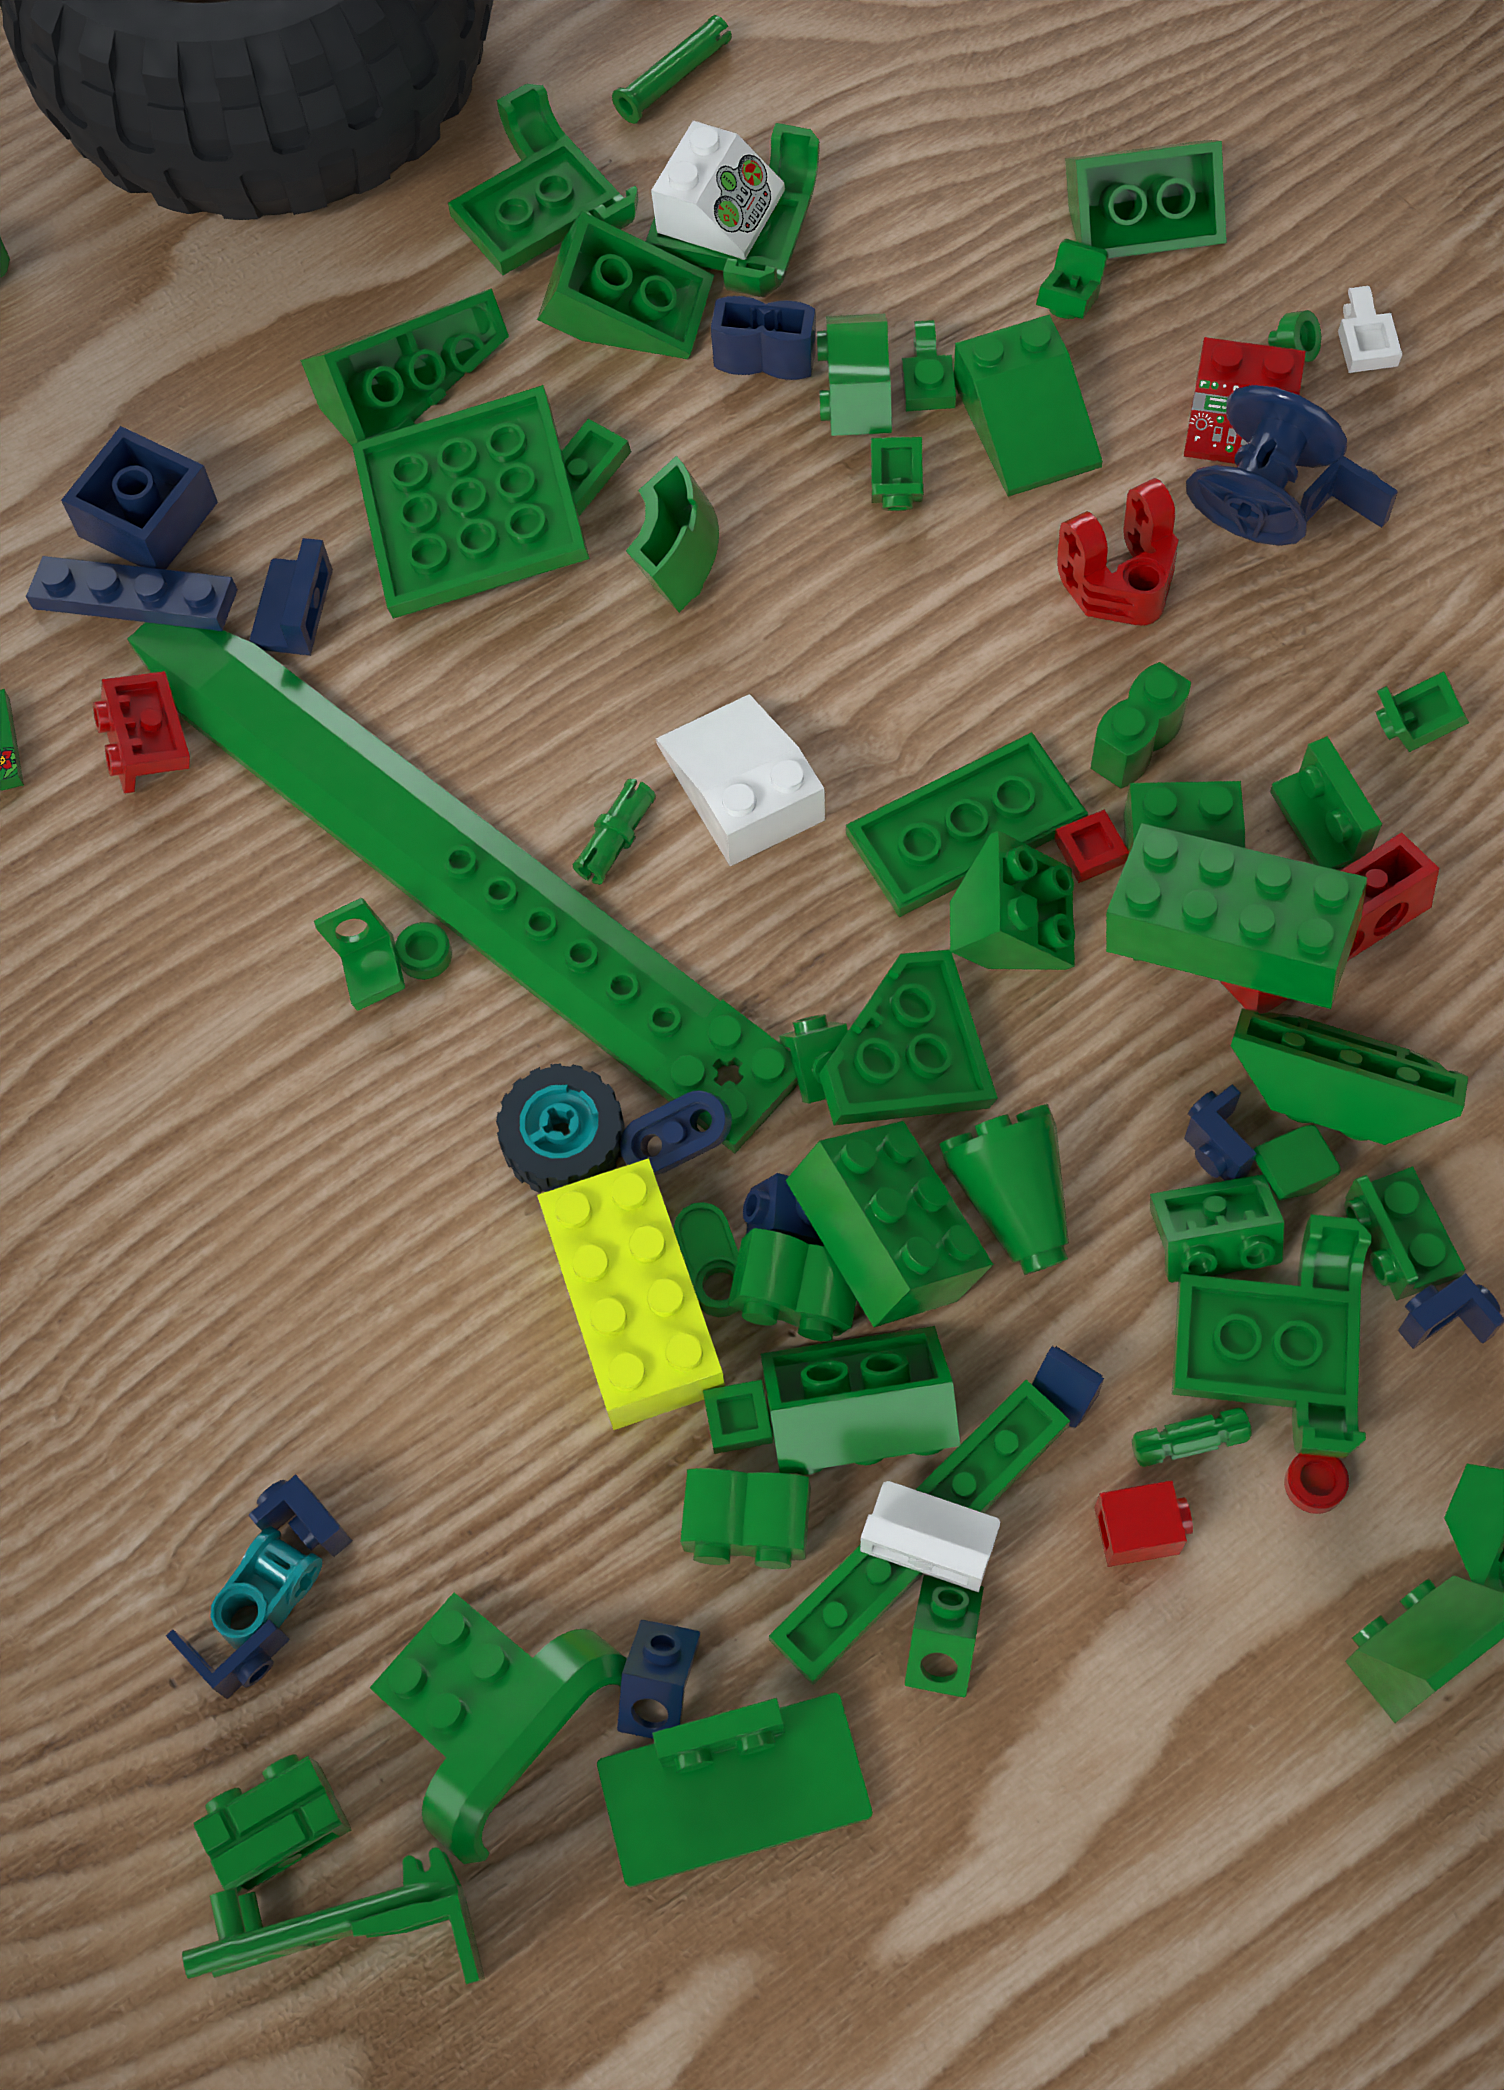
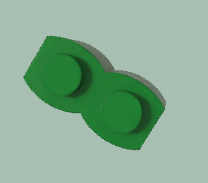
M1161 662L1155 663L1142 671L1134 680L1128 699L1112 706L1101 718L1096 731L1090 769L1119 788L1127 787L1130 783L1137 781L1147 770L1152 753L1169 744L1178 734L1185 714L1191 681Z
M753 1228L741 1239L728 1305L742 1311L743 1319L765 1326L775 1325L777 1320L784 1321L798 1327V1334L802 1337L815 1341H830L833 1339V1336H839L852 1327L857 1299L825 1246L811 1245L786 1234Z
M711 1468L687 1469L680 1539L683 1550L694 1553V1561L709 1565L729 1564L730 1556L755 1557L754 1564L756 1566L768 1569L791 1568L792 1560H805L811 1493L809 1477L770 1472L745 1473Z

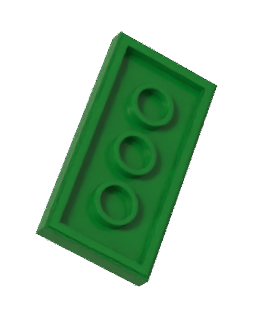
M1031 732L846 824V835L900 918L957 889L990 834L1001 831L1036 849L1053 840L1057 828L1087 817L1088 812L1035 735Z

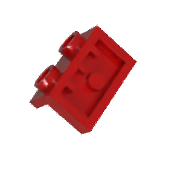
M166 672L102 679L101 701L93 702L94 720L98 733L107 732L110 743L105 745L108 772L110 776L119 775L123 793L135 792L136 776L189 769L190 754Z

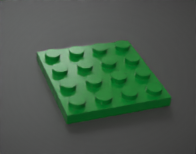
M544 385L352 444L386 606L393 619L590 559Z

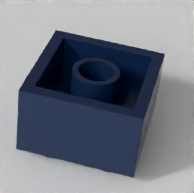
M122 426L118 428L61 499L78 537L140 567L164 570L168 568L218 503L204 465Z

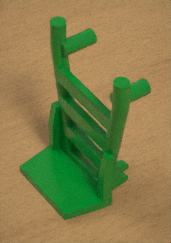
M437 1847L429 1851L430 1868L426 1872L422 1861L411 1855L404 1857L402 1861V1887L265 1927L262 1924L256 1892L238 1896L237 1889L232 1888L209 1895L219 1940L182 1952L183 1965L188 1979L211 1972L213 1977L216 1978L351 1935L354 1937L366 1935L367 1938L403 1934L450 1920L466 1984L485 1980L462 1885L448 1855Z

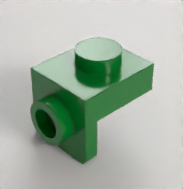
M1064 239L1059 245L1054 269L1040 286L1036 305L1048 308L1053 315L1060 318L1074 319L1077 317L1083 319L1099 297L1109 256L1108 252L1094 246Z
M922 437L871 438V503H882V509L886 511L913 509V502H922L924 495Z
M1444 671L1395 696L1388 686L1377 690L1384 706L1375 711L1381 727L1389 740L1398 736L1408 752L1469 724L1453 686Z
M821 1014L792 1022L794 1031L779 1035L780 1043L784 1047L790 1048L802 1102L808 1104L826 1099L819 1073L848 1032L846 1023L827 1022L826 1015Z

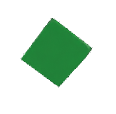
M1314 1124L1300 1127L1253 1149L1257 1153L1255 1161L1279 1201L1314 1194L1341 1172L1338 1161Z

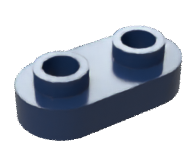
M705 1091L686 1093L633 1120L625 1128L621 1137L620 1150L622 1157L627 1165L649 1158L654 1175L665 1173L719 1146L727 1138L731 1129L732 1116L730 1109L724 1100L714 1094ZM708 1111L712 1117V1123L709 1129L701 1132L697 1127V1119L701 1113ZM658 1136L662 1142V1148L659 1154L652 1157L648 1152V1143L653 1137Z

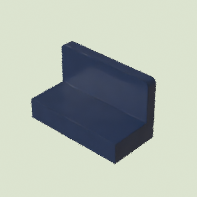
M303 538L297 560L278 558L271 560L249 639L250 642L256 644L262 650L311 656L333 571L323 540Z

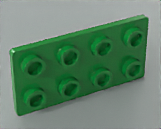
M836 1692L780 1708L777 1698L653 1732V1744L600 1758L597 1761V1769L624 1882L630 1888L867 1821L873 1815L841 1696Z

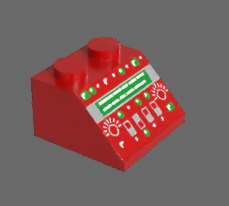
M1204 337L1183 457L1235 464V455L1238 449L1248 443L1235 432L1227 419V398L1235 389L1251 385L1276 387L1300 395L1306 351Z

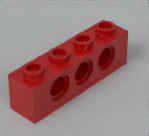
M1402 832L1341 870L1367 877L1362 917L1347 961L1432 907L1440 868ZM1220 981L1245 1009H1252L1260 1014L1269 1012L1289 999Z

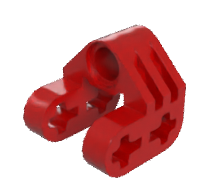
M1153 478L1128 491L1123 533L1126 546L1133 558L1119 564L1117 570L1113 573L1106 566L1108 544L1101 524L1092 513L1086 511L1061 523L1057 558L1058 572L1063 585L1086 616L1140 626L1152 624L1161 617L1175 571L1179 539L1173 533L1175 523L1174 502L1168 489L1159 479Z

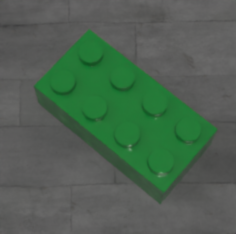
M1141 823L1106 912V952L1331 1009L1361 921L1367 877Z

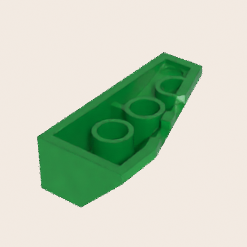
M490 288L345 342L300 361L319 409L352 446L354 443L415 425L414 422L426 410L440 402L447 395L446 392L465 374L472 372L509 337L493 290Z

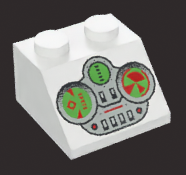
M692 121L651 190L657 233L745 260L785 191V183L737 133Z

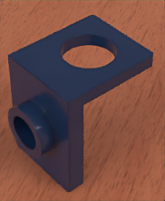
M1342 456L1337 462L1331 464L1304 492L1300 506L1307 516L1308 522L1325 502L1333 496L1382 528L1389 521L1398 491L1382 481L1373 471L1362 468L1345 456Z
M268 1620L214 1671L183 1636L173 1629L166 1635L211 1688L226 1699L233 1695L242 1685L248 1688L261 1680L273 1666L274 1661L271 1657L290 1640L271 1620Z
M648 1620L640 1621L622 1672L617 1724L618 1732L653 1739V1732L681 1725L685 1687L699 1646L700 1631ZM641 1699L656 1700L666 1708L668 1717L660 1722L646 1721L636 1714L633 1704Z

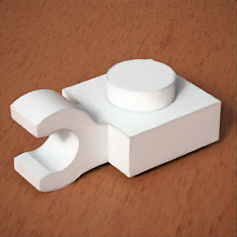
M1369 286L1349 288L1348 295L1351 303L1344 304L1343 306L1345 319L1341 320L1338 330L1348 372L1398 367L1402 351L1391 313L1376 315L1372 292Z

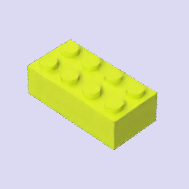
M649 1158L538 1194L537 1197L613 1430L704 1400L703 1390L724 1387L723 1371Z

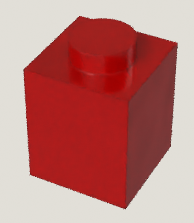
M1173 1480L1099 1493L1094 1506L1107 1567L1180 1555L1187 1542L1186 1535L1193 1534V1522L1189 1504L1185 1497H1176Z

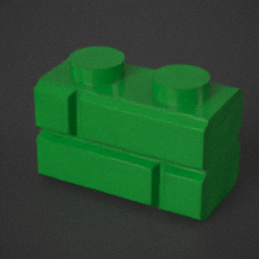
M292 1754L274 1762L262 1772L265 1779L264 1782L245 1793H242L240 1788H233L221 1793L205 1805L208 1815L194 1822V1828L206 1853L210 1857V1862L224 1890L236 1888L238 1896L243 1895L351 1831V1826L321 1766L310 1756L299 1760L296 1754Z

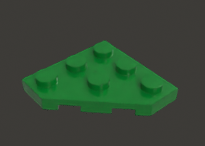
M950 950L901 953L820 1071V1080L834 1126L990 1109L998 1099L953 954Z

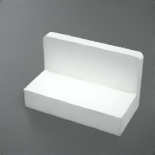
M886 1481L882 1484L872 1515L869 1514L861 1535L860 1551L979 1592L1000 1527V1521L996 1517Z

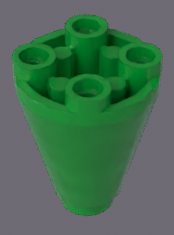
M1048 1104L1016 1115L1018 1123L1012 1124L1008 1114L982 1122L975 1126L978 1137L974 1139L971 1132L939 1143L947 1168L1013 1263H1020L1024 1275L1068 1260L1064 1248L1065 1245L1069 1244L1057 1126Z

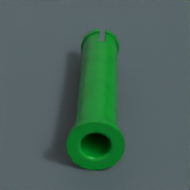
M717 15L711 16L706 23L626 88L619 87L615 89L612 93V101L622 118L633 124L640 121L642 112L723 45L728 44L732 39L731 31H726L723 35H719L720 32L728 27L727 23Z

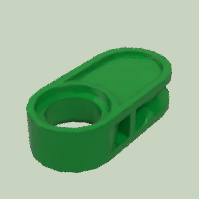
M705 1202L692 1203L683 1208L677 1215L674 1223V1233L701 1310L708 1315L718 1318L727 1317L739 1310L728 1305L729 1298L725 1300L711 1299L705 1294L703 1287L705 1281L715 1273H725L734 1277L739 1252L723 1211L713 1204Z

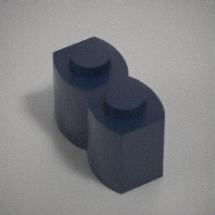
M727 296L716 299L711 323L714 367L734 375H751L763 371L772 377L785 380L811 377L816 353L815 308L797 301H775L765 304L757 299L745 296Z

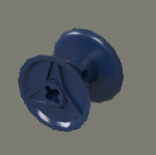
M1258 385L1235 389L1227 398L1226 415L1235 432L1248 444L1242 445L1235 455L1237 467L1212 465L1197 469L1186 480V494L1196 509L1210 521L1234 535L1269 545L1296 544L1306 536L1307 516L1299 503L1284 489L1288 481L1295 483L1298 477L1296 466L1318 468L1337 462L1347 452V437L1339 423L1324 409L1300 395L1276 387Z

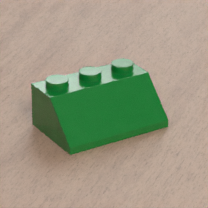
M1202 140L1065 158L1068 207L1076 241L1106 250L1109 254L1108 259L1227 243L1222 141Z
M935 1326L760 1353L780 1473L810 1475L820 1472L827 1467L852 1463L872 1465L882 1461L884 1458L908 1454L928 1456L937 1454L945 1448L961 1446L953 1380Z

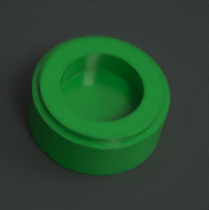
M419 922L408 926L399 934L395 943L401 969L408 976L415 979L426 980L439 976L448 968L452 959V948L446 932L433 923Z

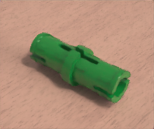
M627 779L607 814H601L594 823V827H596L595 833L579 858L573 863V869L583 879L588 881L592 873H594L593 884H602L622 849H628L636 839L634 830L650 805L656 800L655 792L645 783L640 782L639 787L635 790L637 780Z

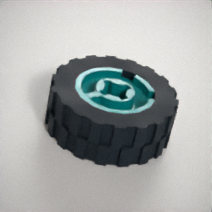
M559 1063L550 1064L551 1067L541 1070L539 1067L530 1071V1075L523 1079L520 1077L512 1084L513 1089L509 1094L505 1093L501 1101V1112H497L496 1124L499 1129L497 1136L508 1167L512 1168L515 1177L521 1183L526 1182L530 1185L531 1190L541 1193V1191L548 1192L615 1170L618 1158L622 1157L620 1141L625 1130V1124L620 1103L616 1101L614 1090L609 1084L606 1085L602 1082L600 1075L593 1071L591 1073L583 1070L582 1066L572 1064L569 1067L562 1066ZM567 1123L569 1124L570 1133L564 1136L562 1132H555L552 1129L556 1124Z

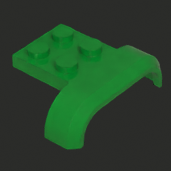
M524 84L496 100L504 130L521 161L448 202L450 216L503 276L562 242L581 211L618 229H623L633 223L636 215L638 188L633 186L627 189L626 197L624 198L564 133L551 110L545 87L543 85Z
M781 123L775 124L771 135L769 167L785 183V191L745 260L657 233L655 217L645 242L692 265L723 271L724 285L727 291L765 298L780 287L784 280L810 205L819 165V139L811 129Z
M1311 1214L1302 1242L1297 1286L1181 1274L1178 1281L1172 1395L1293 1408V1443L1297 1453L1346 1458L1366 1440V1432L1359 1431L1361 1284L1365 1256L1371 1243V1234L1357 1219Z
M454 1592L370 1686V1689L446 1757L434 1774L424 1796L422 1820L425 1828L463 1864L485 1861L490 1852L483 1845L482 1833L494 1807L589 1696L607 1685L613 1684L621 1687L622 1672L627 1658L595 1632L588 1629H575L556 1637L532 1658Z

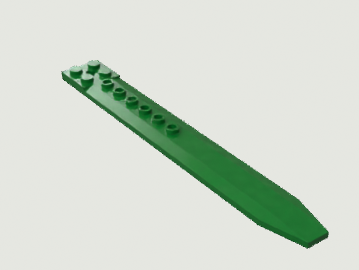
M148 622L141 625L127 638L130 646L150 673L166 672L176 710L186 722L663 1098L670 1102L692 1091H705L724 1100L731 1112L732 1125L727 1138L722 1144L734 1154L798 1085L790 1050L726 1001L717 999L256 644L224 630L216 631ZM724 1065L727 1067L735 1065L739 1067L738 1074L742 1081L737 1085L732 1081H727L721 1086L716 1083L719 1077L717 1069ZM708 1111L701 1113L697 1119V1124L705 1131L711 1126L712 1117Z

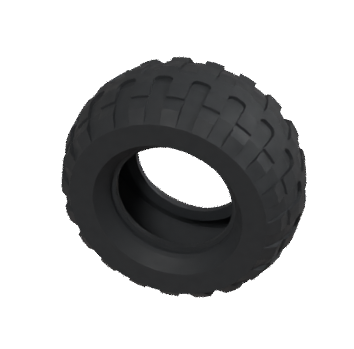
M0 0L3 28L8 43L36 104L67 140H71L78 152L100 168L105 178L129 193H152L158 206L186 214L208 212L222 215L223 219L233 220L259 219L266 215H281L292 212L293 215L328 207L327 204L376 188L391 179L390 174L401 165L417 160L440 139V124L458 115L472 91V78L477 65L481 63L483 41H486L493 0H234L216 3H186L169 0Z

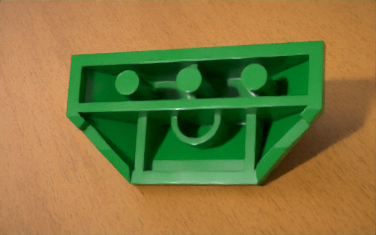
M1241 1009L1230 1046L1272 1111L1285 1114L1290 1119L1299 1123H1314L1340 1131L1354 1140H1370L1383 1145L1455 1119L1462 1114L1465 1106L1468 1076L1458 1071H1447L1440 1063L1410 1049L1301 1016L1274 1012L1260 1014L1252 1009Z

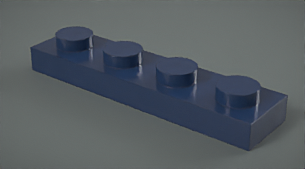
M42 556L26 598L31 607L36 610L223 631L238 589L233 578L227 576Z

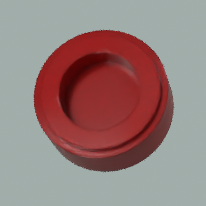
M1300 1453L1292 1460L1286 1470L1284 1486L1289 1499L1295 1506L1308 1513L1321 1514L1333 1510L1345 1497L1349 1488V1475L1344 1463L1338 1457Z

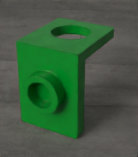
M359 898L314 920L317 931L341 957L350 1001L357 1011L405 989L393 934L363 898ZM349 919H360L367 923L365 930L354 936H342L336 932L337 926Z
M923 1576L911 1638L905 1686L963 1698L966 1697L984 1590L983 1586H980L979 1592L933 1576ZM943 1653L950 1656L956 1662L957 1670L949 1676L939 1677L927 1672L921 1661L928 1654Z

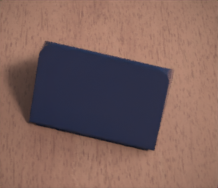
M1052 1346L1041 1364L1032 1385L1070 1420V1427L1076 1428L1099 1396L1104 1378H1102L1103 1375L1059 1347Z

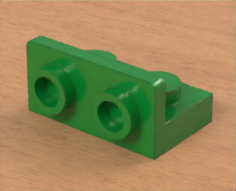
M1328 736L1309 743L1299 772L1274 782L1270 793L1313 864L1337 870L1354 863L1372 851L1382 827V822Z
M1413 1166L1374 1181H1370L1367 1175L1356 1178L1353 1181L1345 1197L1344 1209L1346 1217L1357 1219L1371 1234L1369 1247L1372 1251L1370 1263L1373 1272L1381 1285H1389L1396 1301L1420 1293L1430 1285L1436 1287L1463 1275L1466 1269Z
M1263 1174L1150 1194V1212L1165 1249V1273L1169 1282H1178L1181 1274L1214 1276L1278 1265L1283 1261L1284 1220Z

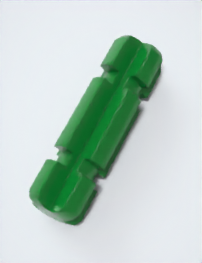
M1238 1407L1220 1412V1416L1215 1419L1209 1414L1164 1425L1165 1429L1161 1432H1158L1156 1427L1136 1432L1132 1438V1448L1138 1464L1146 1467L1163 1463L1165 1456H1170L1172 1460L1217 1450L1219 1449L1218 1446L1225 1442L1227 1447L1245 1443L1252 1436V1429L1245 1410Z

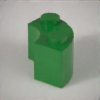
M886 314L826 316V330L817 331L818 362L827 361L829 386V390H819L820 421H830L831 436L892 433L891 379Z
M675 456L638 490L645 502V520L639 535L627 548L626 552L651 585L680 613L692 599L701 593L703 584L712 569L718 550L719 525L715 510L709 499L683 462Z

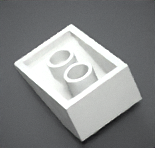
M750 694L656 738L659 749L730 866L825 821L823 785L799 747Z

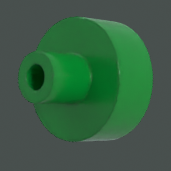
M1309 310L1286 313L1281 318L1278 329L1271 331L1268 336L1269 346L1306 351L1304 362L1313 361L1318 356L1321 348L1320 324L1315 314Z

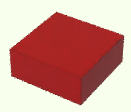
M1105 809L1057 828L1055 831L1054 840L1067 864L1072 868L1078 883L1124 865L1127 861L1129 851Z

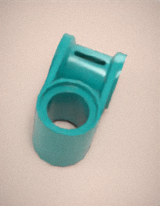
M272 1526L265 1528L251 1543L240 1565L222 1590L216 1595L211 1605L210 1616L214 1627L234 1649H238L268 1620H271L280 1628L294 1606L304 1598L315 1583L321 1571L323 1559L314 1553L307 1556L281 1540V1532ZM275 1562H278L279 1564H281L282 1566H284V1567L287 1568L288 1570L284 1569L283 1567H281L280 1565H278V1564L275 1563ZM251 1605L258 1607V1615L252 1625L243 1630L231 1629V1620L240 1608Z

